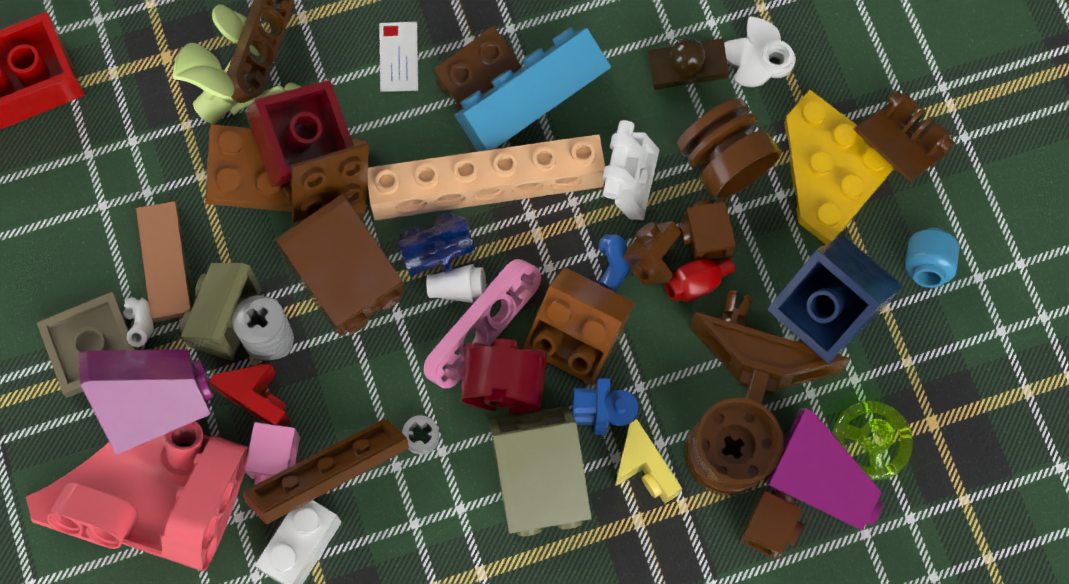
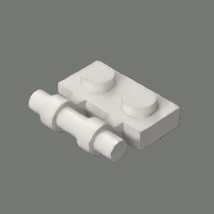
M622 120L619 122L617 133L613 134L611 138L610 148L613 151L609 166L604 168L602 180L605 182L603 196L615 199V205L629 219L644 220L659 148L646 133H634L635 125L632 122Z

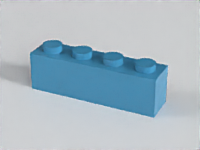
M572 27L566 29L552 39L555 44L546 52H543L541 48L534 51L522 60L525 65L514 74L511 69L505 71L491 81L494 88L483 95L480 91H477L460 103L463 109L454 116L477 152L497 148L611 68L588 28L575 32Z

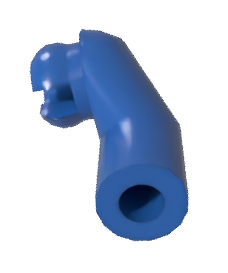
M606 234L602 236L598 246L602 254L607 256L609 266L598 284L616 293L630 270V266L622 257L628 250L626 241L618 234Z

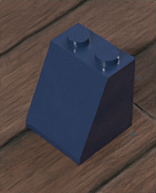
M841 235L814 252L767 310L829 364L882 312L903 286L847 237Z

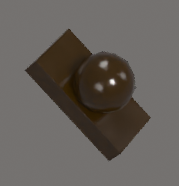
M683 38L678 40L672 47L648 50L654 90L729 78L723 38L698 42L694 38Z

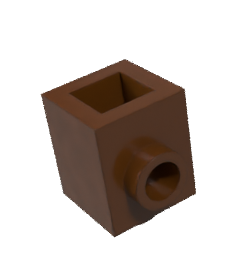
M702 200L692 204L691 208L686 209L683 222L679 223L680 239L683 246L689 245L692 261L700 259L716 261L731 258L736 243L726 202L714 203L713 200Z
M773 490L771 494L764 491L753 509L739 542L775 560L783 554L787 543L794 546L804 526L803 523L798 521L803 509L795 506V500L785 493Z

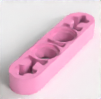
M521 259L513 260L507 264L429 354L424 364L426 378L442 388L455 386L463 377L466 353L464 340L466 335L475 329L476 336L472 343H482L490 346L539 288L541 282L539 269ZM497 300H501L499 312L495 316L490 317L492 305Z

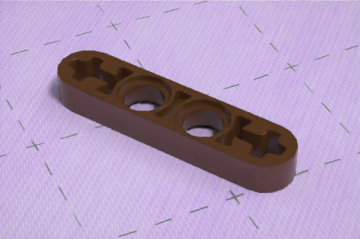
M253 0L227 70V75L232 80L235 88L231 96L233 100L239 103H246L260 96L264 91L295 0ZM261 16L269 22L271 34L263 29L260 22ZM250 45L259 51L260 63L252 57Z

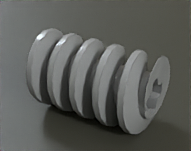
M258 295L248 297L239 303L234 310L232 324L236 335L248 354L261 361H270L287 356L292 349L294 335L279 302L275 298Z

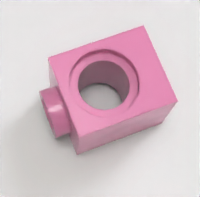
M254 422L245 472L250 478L255 479V485L295 465L300 436L296 429Z

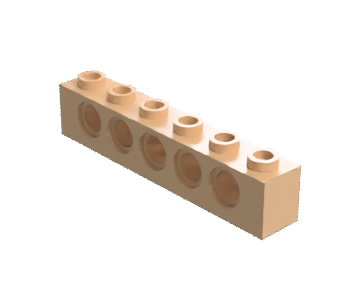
M597 134L368 167L367 183L375 221L604 187L602 177L605 162L600 135Z

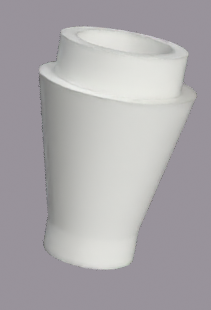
M473 264L438 274H428L426 280L428 297L474 303L486 290L484 268H475Z

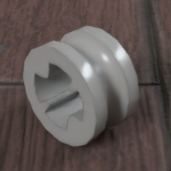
M424 415L408 419L402 430V434L408 440V450L418 455L432 452L440 439L435 421ZM418 427L421 430L427 427L430 428L432 431L428 432L430 441L426 444L421 440L413 443L410 438H414L413 428Z

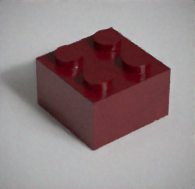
M330 79L256 99L245 113L272 188L291 181V165L354 147Z

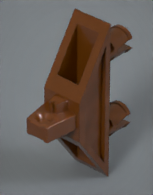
M731 290L727 293L721 319L698 312L693 314L689 328L726 369L739 380V385L747 387L745 398L760 404L763 402L765 393L774 395L777 390L841 374L851 359L838 354L828 364L800 338L798 342L745 327L744 324L749 306L752 303V297L746 293L739 309H736L737 290Z

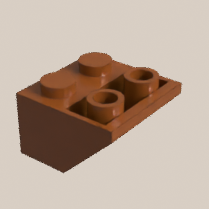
M564 267L547 290L523 350L539 349L546 351L548 363L593 386L618 341L635 302Z

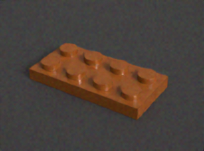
M211 124L209 129L205 204L292 212V202L287 203L283 195V188L289 186V183L272 188L251 128ZM352 139L354 146L367 143L365 140ZM365 200L352 205L359 218H363L365 214Z

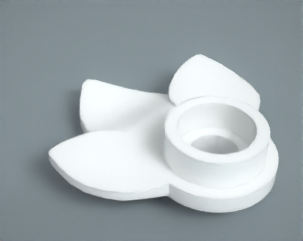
M757 17L748 18L747 38L735 39L724 43L727 62L733 67L739 68L734 81L746 87L761 86L770 78L785 77L793 70L795 65V54L787 43L781 41L778 28ZM776 57L781 60L782 64H773L769 59Z

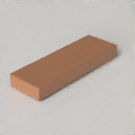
M173 201L136 208L148 303L153 323L182 318L187 310H192L178 205Z

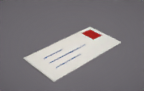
M417 22L380 23V92L418 91Z

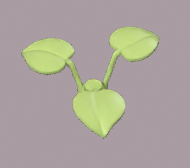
M219 4L212 11L215 26L227 39L237 44L247 18L225 5ZM189 43L181 49L176 57L173 70V79L192 83L204 90L193 102V107L202 119L211 124H216L228 111L236 115L242 108L250 106L256 99L300 88L297 84L288 83L285 88L276 86L262 92L260 96L246 103H239L231 98L235 88L232 80L227 75L230 63L225 70H222L218 59L210 51L195 43ZM250 45V52L260 56L259 51Z

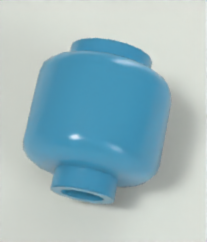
M936 227L913 234L908 241L905 261L907 274L918 285L928 288H936L949 282L955 277L960 249L957 239L950 233Z

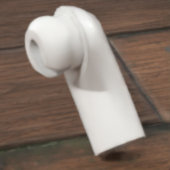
M131 297L125 301L124 307L126 308L123 311L126 319H135L134 325L127 333V341L134 347H141L153 333V320L148 301L144 298L137 300Z

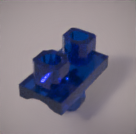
M449 211L437 216L434 221L435 226L421 232L420 228L412 226L400 232L401 240L397 243L410 277L438 265H441L445 274L452 272L453 268L450 260L476 250L464 215L456 217Z

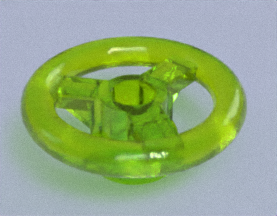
M863 401L849 406L836 420L832 432L845 449L844 437L859 442L861 447L868 452L872 468L857 464L871 480H883L894 476L904 468L911 456L913 438L906 419L895 408L882 402ZM864 413H877L888 418L886 421L872 419L861 429L849 424L856 416ZM897 428L901 442L900 450L896 458L885 466L882 453L892 445L894 430ZM869 433H874L879 437L880 443L878 445L869 441Z

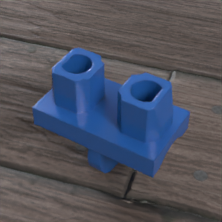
M598 379L596 389L574 388L572 415L577 425H594V435H606L609 423L615 426H626L633 422L637 416L638 403L634 395L624 390H616L609 393L610 379Z

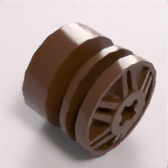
M742 98L731 99L708 111L695 121L677 142L676 147L685 157L689 156L687 162L690 167L696 169L707 165L700 175V181L716 201L727 199L750 186L770 170L782 154V151L767 131L761 130L751 134L757 126L758 119L753 113H748L749 107Z
M729 398L713 405L692 427L685 442V462L690 475L702 488L717 495L735 496L749 491L777 467L783 453V433L777 418L764 405L749 398ZM733 446L736 450L734 455L725 456L722 453L724 447L729 448Z

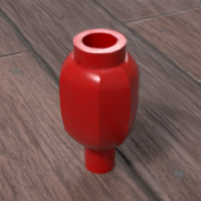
M730 258L717 263L711 259L695 260L676 268L672 272L673 276L669 282H664V288L671 301L691 302L714 291L720 285L722 277L735 272V266Z

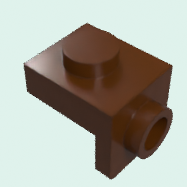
M673 221L658 224L651 222L641 227L635 235L636 240L622 256L632 269L634 276L644 285L669 282L673 276L661 259L681 234V231Z

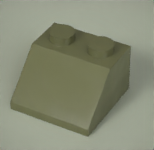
M211 263L207 274L203 273L199 277L195 288L197 299L192 310L185 312L180 324L181 337L188 347L234 361L241 344L233 329L232 317L234 310L240 302L248 297L258 296L262 291L250 265L244 263Z

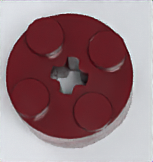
M494 339L493 346L482 343H468L461 385V402L477 409L493 412L496 411V407L509 408V413L513 414L538 412L543 397L547 352L539 349H518V342L510 339Z

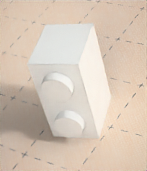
M313 500L287 514L256 562L255 567L280 584H303L342 522L335 513Z

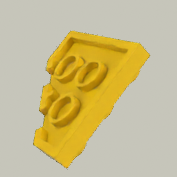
M809 90L787 115L784 125L789 142V161L793 187H795L798 223L824 244H827L839 236L894 169L889 162L875 149L868 146L864 139L853 130L857 126L854 122Z

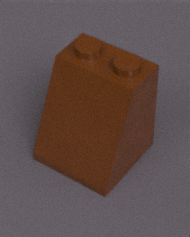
M343 194L275 239L286 265L340 337L347 332L354 334L361 330L369 322L368 317L380 309L387 311L401 300V294L405 292L402 279Z

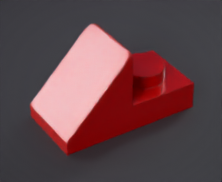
M267 363L214 374L209 380L218 393L265 424L287 427L290 419L286 412L283 411L286 405L269 392H266L263 397L261 396L276 374L272 364Z

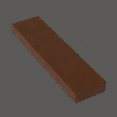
M384 418L243 491L245 503L265 524H268L408 450L407 437Z

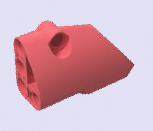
M195 421L118 455L115 454L110 442H108L77 468L49 486L26 497L31 521L107 548L116 549L123 544L200 571H205L218 548L236 502L245 473L249 447L217 436L210 437L204 435L202 427ZM181 444H191L190 446H187V447H180V446H179V445H181Z

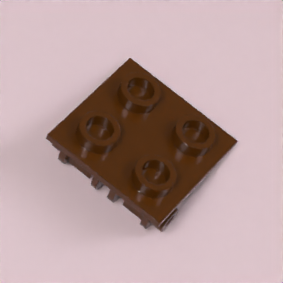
M492 26L434 68L433 71L438 76V79L435 80L438 87L444 93L448 91L460 110H462L463 107L460 103L468 96L477 91H480L482 95L494 88L491 83L493 79L509 69L514 74L522 66L495 26Z
M896 91L888 99L887 102L889 104L857 125L853 130L864 139L868 146L875 149L889 162L897 173L904 176L911 183L947 155L955 142L950 139L952 134L938 122L934 123L927 130L935 118L931 116L921 124L919 121L926 113V110L922 108L912 116L919 108V105L909 94H902Z
M368 143L291 165V181L289 186L283 188V195L287 203L292 202L293 222L308 218L341 194L346 197L351 206L367 200Z

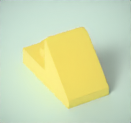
M636 419L630 423L627 431L615 486L643 470L646 474L642 476L645 487L654 498L660 496L665 504L678 496L682 487Z

